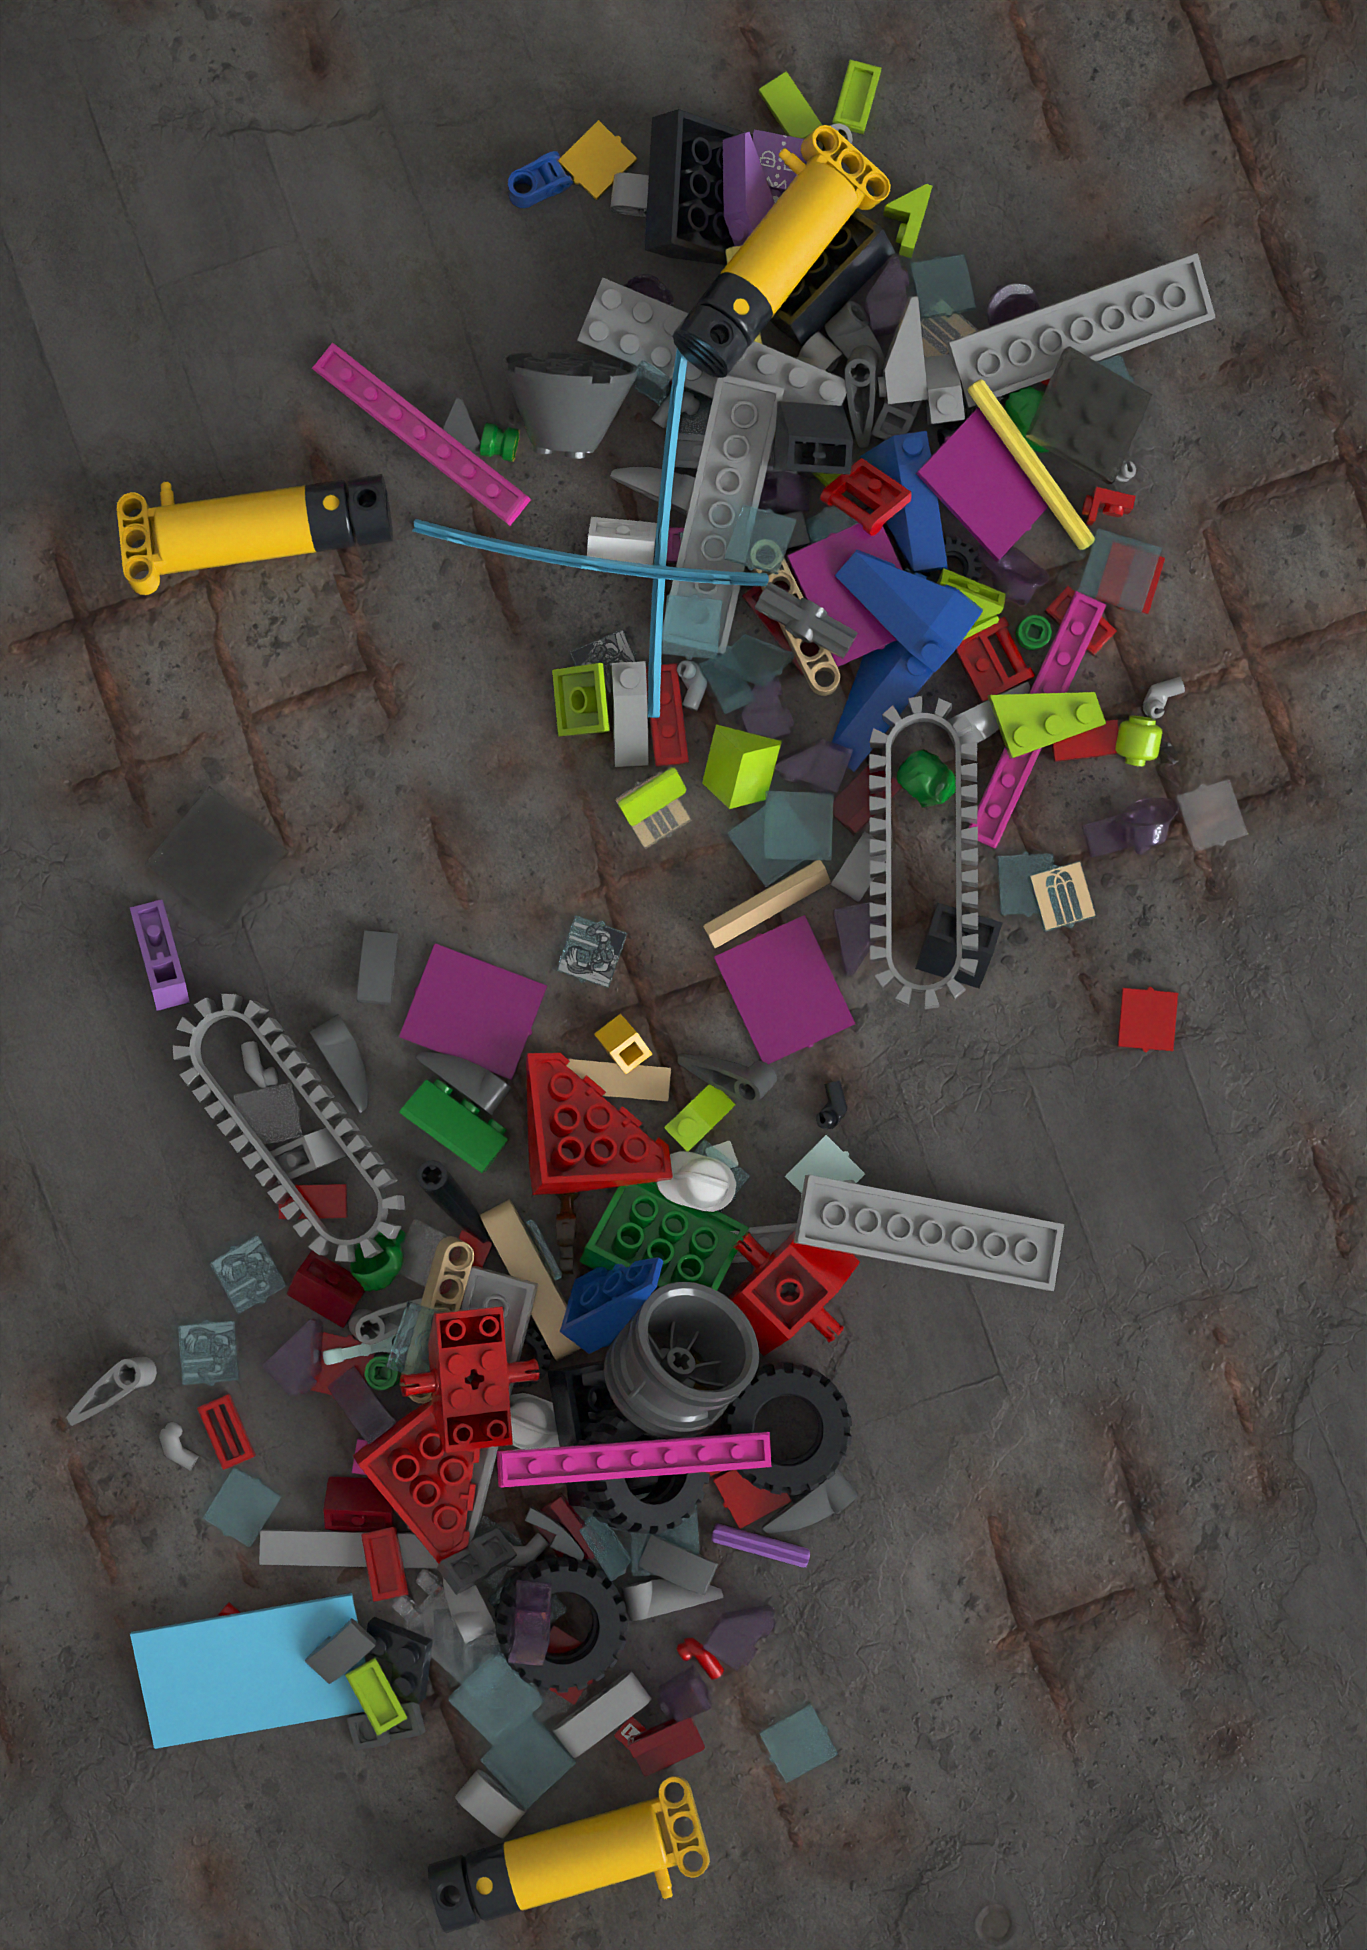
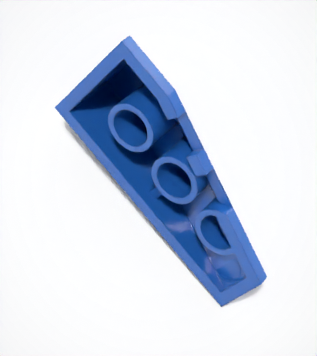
M927 431L894 435L859 456V459L863 458L911 491V502L885 523H887L894 535L897 546L914 574L943 570L948 567L938 498L916 474L931 457Z
M857 549L835 575L912 655L934 672L957 649L983 612L980 606L957 588L947 584L944 587L926 580L927 577L919 573L914 575L896 568L895 564Z
M898 640L885 645L884 649H876L863 655L828 752L851 771L855 772L873 750L870 747L873 728L885 734L891 727L883 721L882 714L891 706H894L900 716L908 706V698L917 695L934 671L912 655Z
M659 1257L635 1261L630 1267L616 1264L613 1270L598 1267L575 1279L560 1333L588 1354L602 1347L609 1346L657 1288L663 1260Z

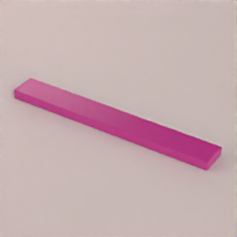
M333 342L312 367L317 374L509 526H511L531 501L526 494Z
M1076 591L1029 694L1067 693L1106 604ZM1006 746L1004 747L977 807V824L970 823L968 827L978 826V842L996 849L1041 748L1010 759Z
M770 1432L497 1451L498 1487L772 1467Z

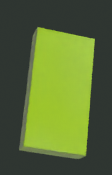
M849 60L832 124L840 123L846 125L850 131L864 135L881 74V67Z
M787 71L759 89V95L787 136L805 139L815 129L822 126Z
M375 1657L345 1674L377 1736L407 1719Z

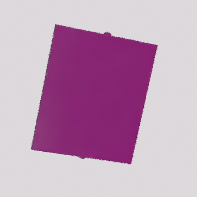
M979 407L969 415L951 436L945 438V442L916 472L919 478L996 562L1008 552L1026 531L1031 529V525L1049 507Z
M858 523L836 534L830 533L829 537L786 556L805 599L819 605L827 611L828 616L858 632L844 659L831 653L837 667L876 649H884L885 645L897 640L835 576L856 549L895 564L896 568L902 570L883 526L876 535L871 536L863 530V525Z
M805 915L764 934L758 933L755 938L714 956L762 1062L770 1064L805 1047L811 1048L813 1043L855 1024Z
M435 943L420 983L414 990L415 996L399 1037L442 1054L466 1059L492 1073L512 1080L528 1036L532 1035L531 1028L547 985Z

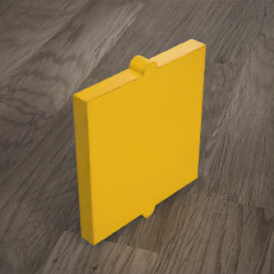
M599 120L559 159L561 166L574 178V184H580L595 200H598L613 185L615 174L625 173L637 161V157L621 143V137H615Z

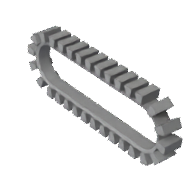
M922 696L908 698V705L912 715L901 720L895 707L891 706L882 714L883 721L893 728L890 734L886 735L873 728L870 738V747L886 749V757L869 754L870 773L886 770V778L869 775L870 794L886 791V799L869 796L870 815L886 812V820L870 817V836L886 833V841L870 839V857L886 854V863L870 860V878L886 875V884L870 881V899L886 896V905L870 903V921L886 918V927L870 924V942L886 939V948L870 945V963L887 960L889 970L875 975V979L882 990L894 980L903 986L895 998L896 1002L909 1007L912 991L925 993V1009L939 1007L935 991L945 986L954 1000L965 991V987L954 979L958 970L974 977L978 960L962 958V949L978 951V934L962 937V927L978 930V912L962 915V906L978 909V891L962 894V885L978 887V869L961 872V864L978 865V848L961 851V842L977 845L978 826L961 830V821L977 824V805L961 808V800L977 803V784L961 787V779L977 782V763L961 766V758L977 761V742L960 744L959 737L972 732V725L965 714L953 725L945 720L952 710V703L938 698L935 714L922 713ZM918 722L934 723L947 731L954 742L956 757L957 958L949 975L931 985H917L905 980L897 972L892 962L891 748L893 741L900 731Z
M221 994L222 1011H218L215 1001L209 998H204L194 1004L205 1018L197 1024L192 1019L182 1017L176 1028L177 1030L190 1033L192 1036L189 1047L173 1045V1059L178 1061L191 1059L194 1065L193 1068L179 1075L187 1086L197 1087L204 1079L207 1084L192 1092L200 1103L209 1104L215 1096L219 1099L204 1108L212 1119L221 1121L227 1113L231 1115L230 1118L217 1124V1126L225 1136L234 1137L240 1129L244 1134L229 1142L237 1153L246 1154L254 1146L257 1151L242 1158L250 1170H259L265 1162L269 1166V1168L255 1175L263 1187H272L277 1180L281 1182L282 1185L267 1192L276 1204H284L290 1196L295 1202L280 1209L287 1220L296 1221L302 1213L305 1214L307 1219L293 1225L299 1236L309 1238L317 1230L320 1236L308 1247L318 1255H327L332 1243L338 1244L335 1261L356 1262L354 1245L359 1244L361 1245L364 1258H373L384 1250L375 1241L374 1237L381 1232L388 1239H395L402 1227L387 1222L386 1219L388 1208L405 1210L404 1196L396 1195L387 1198L383 1189L398 1180L390 1169L385 1168L374 1177L371 1171L384 1165L385 1162L377 1152L370 1151L363 1160L359 1157L358 1154L372 1148V1145L365 1136L357 1134L350 1143L346 1140V1137L358 1132L360 1129L349 1118H344L338 1126L334 1124V1120L344 1116L347 1112L339 1102L331 1101L325 1109L322 1108L320 1104L335 1097L326 1085L318 1084L312 1093L309 1091L308 1088L322 1081V1079L314 1069L308 1067L299 1076L295 1071L310 1063L298 1051H293L285 1059L282 1054L297 1047L291 1038L280 1034L272 1042L270 1038L285 1031L279 1022L268 1017L260 1026L258 1021L269 1010L253 1000L249 1001L244 1014L240 1013L243 997L236 994ZM227 1017H238L249 1024L373 1188L378 1200V1214L373 1226L367 1233L356 1239L344 1240L327 1230L205 1067L201 1058V1042L205 1032L213 1023Z

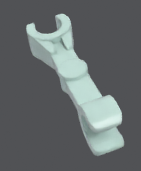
M402 1331L376 1344L368 1345L361 1343L360 1345L346 1348L340 1347L325 1350L323 1352L324 1363L326 1365L335 1364L345 1359L368 1356L377 1352L403 1353L408 1349V1346L395 1348L392 1346V1339L395 1336L405 1335V1332Z

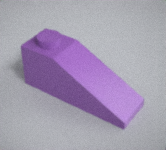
M750 132L723 140L724 218L734 246L743 245L775 204Z
M163 900L130 907L156 1010L190 1003Z

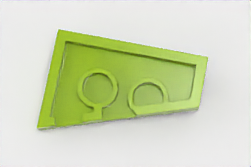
M1095 692L988 695L1010 759L1106 724Z

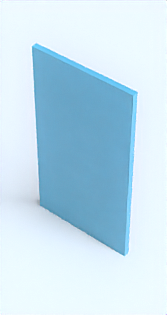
M343 1594L131 1632L130 1636L154 1749L364 1712L345 1674L366 1662L365 1656L330 1684L305 1662V1659L329 1636L332 1638L351 1618L358 1623L353 1594Z

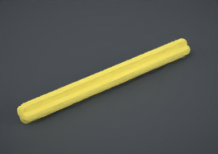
M980 379L968 388V393L1078 549L1084 550L1095 541V537L985 381Z

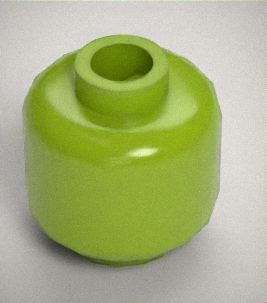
M1132 715L1129 716V720L1123 721L1120 724L1115 749L1119 755L1126 757V764L1145 766L1146 761L1154 760L1158 757L1162 729L1155 725V719Z

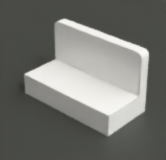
M591 517L587 556L654 565L657 523Z

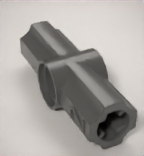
M771 582L765 587L755 605L756 610L784 625V628L795 637L807 643L814 642L841 659H844L858 634L852 628L828 616L827 611L814 602L805 598L800 600Z

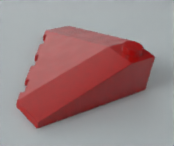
M527 1053L528 1150L532 1195L573 1193L665 1181L673 1178L669 1145L659 1137L654 1141L639 1128L642 1122L622 1106L620 1110L616 1109L603 1098L606 1091L587 1075L581 1079L566 1066L570 1061L561 1053Z
M465 1377V1382L470 1383L467 1377ZM430 1400L378 1434L356 1452L353 1457L359 1467L437 1563L440 1564L442 1560L462 1551L468 1546L470 1532L465 1530L467 1512L473 1511L476 1484L471 1483L473 1465L474 1463H479L480 1449L445 1453L433 1415L432 1400Z

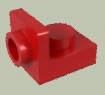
M1096 487L1092 492V496L1086 495L1081 514L1087 515L1085 525H1093L1098 508L1103 509V514L1112 517H1122L1123 514L1128 515L1133 509L1136 496Z

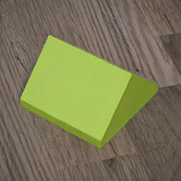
M595 663L552 670L558 737L610 732L604 664Z
M716 724L702 784L729 809L767 800L782 741Z

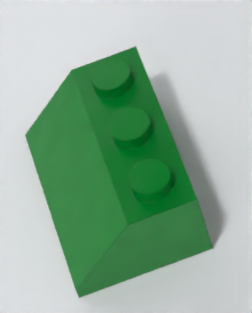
M437 1078L434 1083L426 1079L401 1108L399 1113L481 1173L486 1172L510 1140L504 1135L507 1129L493 1118L489 1122L483 1120L477 1115L480 1109L464 1098L460 1103L450 1095L453 1089Z

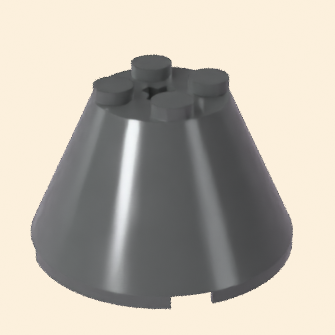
M532 352L509 354L502 358V368L530 442L533 444V452L539 454H552L553 450L565 451V456L569 458H585V453L595 452L637 377V368L633 365H630L629 371L623 368V361L587 354L548 352V358L532 357Z

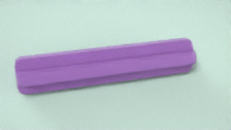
M719 1523L715 1524L711 1540L714 1543L803 1568L809 1562L810 1550L807 1548Z

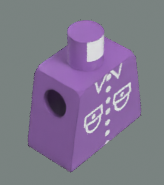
M754 129L753 143L774 202L776 203L797 176L784 164V161L778 154L783 148H786L806 164L807 162L801 154V144L804 139Z

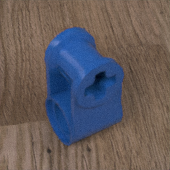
M557 151L544 154L534 162L511 173L508 178V196L514 206L518 208L531 207L548 197L562 193L573 184L572 178L566 176L559 162L560 155ZM525 183L530 185L532 189L528 193L521 194L516 192L514 188L518 184Z

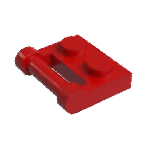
M861 458L851 466V474H841L827 485L822 491L820 499L828 506L834 505L863 525L862 528L865 532L874 536L881 530L886 521L911 502V491ZM845 491L849 492L875 511L869 514L842 494Z
M1006 617L1000 618L998 623L962 640L955 650L981 703L989 700L988 695H1000L1035 677L1032 668H1027L1007 629L1010 625ZM996 634L1016 673L1015 675L1008 678L988 639L991 635Z

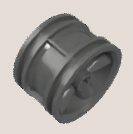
M671 1283L654 1291L635 1313L632 1321L622 1329L610 1344L604 1362L605 1381L616 1406L637 1427L665 1439L696 1437L708 1430L724 1413L728 1404L734 1401L750 1384L759 1363V1347L749 1320L739 1307L725 1295L697 1283ZM649 1332L668 1334L669 1348L659 1350ZM691 1346L701 1355L706 1363L695 1365V1359L689 1352ZM697 1383L713 1390H699L693 1388V1386Z

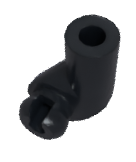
M840 1080L824 1084L828 1102L816 1117V1123L822 1129L835 1128L847 1112V1103Z

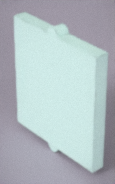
M825 1135L785 1177L802 1193L805 1175L838 1181L854 1180L857 1183L865 1173L848 1157V1151L843 1152Z

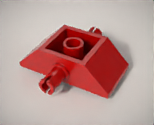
M796 1230L774 1252L770 1253L751 1236L750 1232L742 1236L743 1241L750 1248L740 1239L737 1241L733 1248L738 1250L755 1268L727 1298L736 1304L749 1320L757 1338L759 1352L763 1356L790 1340L808 1322L826 1338L828 1343L835 1339V1334L827 1326L838 1336L840 1335L844 1327L823 1307L839 1292L859 1265L860 1260L854 1254L794 1243ZM786 1282H793L796 1291L792 1293L787 1290L783 1293L782 1285Z
M502 1306L434 1313L428 1342L430 1372L402 1374L400 1376V1383L407 1385L400 1386L403 1397L432 1393L433 1415L445 1453L512 1445L509 1385L510 1383L538 1381L539 1372L528 1371L539 1369L537 1360L531 1359L507 1363ZM471 1372H473V1380L470 1383H466L465 1377L470 1376Z

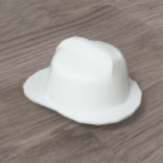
M679 1151L670 1154L673 1178L657 1182L659 1191L666 1199L676 1204L709 1212L721 1210L731 1202L736 1190V1181L733 1172L725 1163L692 1152Z
M526 1393L511 1395L512 1445L520 1449L560 1447L553 1403Z

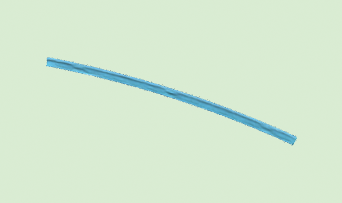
M678 348L676 350L669 400L655 538L654 565L666 566L674 467L687 359L680 353ZM653 578L648 666V717L651 718L660 717L665 579Z
M415 519L413 522L414 529L412 531L502 554L581 569L724 585L767 586L769 581L767 573L689 569L596 558L508 542Z

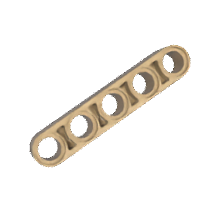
M767 540L755 544L751 550L750 558L754 573H767L769 577L768 583L771 582L773 584L776 581L786 582L790 588L788 593L801 600L803 596L779 547L772 541ZM761 551H769L774 555L775 561L771 565L763 566L758 563L756 556ZM779 623L812 691L821 696L832 694L838 687L840 673L831 653L818 645V654L812 657L804 655L801 652L800 646L805 641L789 633L784 628L785 626ZM820 671H828L832 674L834 682L828 687H821L817 684L815 675Z
M508 1199L480 1214L481 1220L509 1274L513 1277L538 1283L531 1315L556 1361L581 1349L560 1333L567 1304L512 1201Z
M449 1236L443 1238L436 1248L401 1375L430 1372L429 1358L426 1360L421 1359V1352L428 1346L431 1332L430 1319L437 1312L460 1310L474 1260V1252L469 1244L457 1237ZM460 1246V1257L456 1261L450 1262V1250ZM451 1279L452 1287L450 1291L446 1294H440L439 1288L444 1280ZM399 1383L400 1386H407L404 1383ZM432 1393L408 1395V1397L416 1403L424 1404L432 1400Z

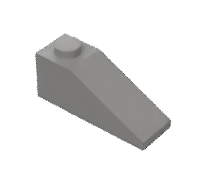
M918 296L907 298L882 367L883 377H877L879 397H885V403L887 404L928 399Z
M645 661L611 663L609 669L615 767L648 766V713Z

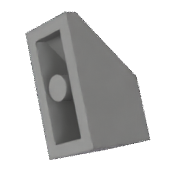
M950 354L924 357L928 399L925 400L928 425L965 420L959 374L952 364Z
M327 1128L300 1137L270 1151L290 1180L346 1157L345 1151Z

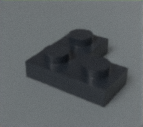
M377 1617L372 1618L367 1624V1632L376 1640V1646L368 1654L393 1663L390 1686L396 1696L420 1704L426 1699L433 1639Z

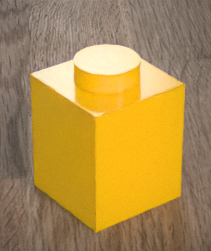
M621 1014L594 1034L609 1056L625 1074L652 1055L639 1034Z

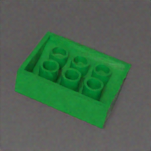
M657 1182L619 1186L586 1245L579 1262L593 1269L605 1267L607 1270H613L616 1264L630 1267L635 1261L659 1257L663 1260L657 1288L654 1291L664 1285L676 1282L697 1283L717 1291L738 1251L733 1247L739 1239L743 1241L742 1236L747 1233L749 1227L719 1211H701L676 1204L664 1197L659 1191ZM731 1231H739V1234L737 1235Z

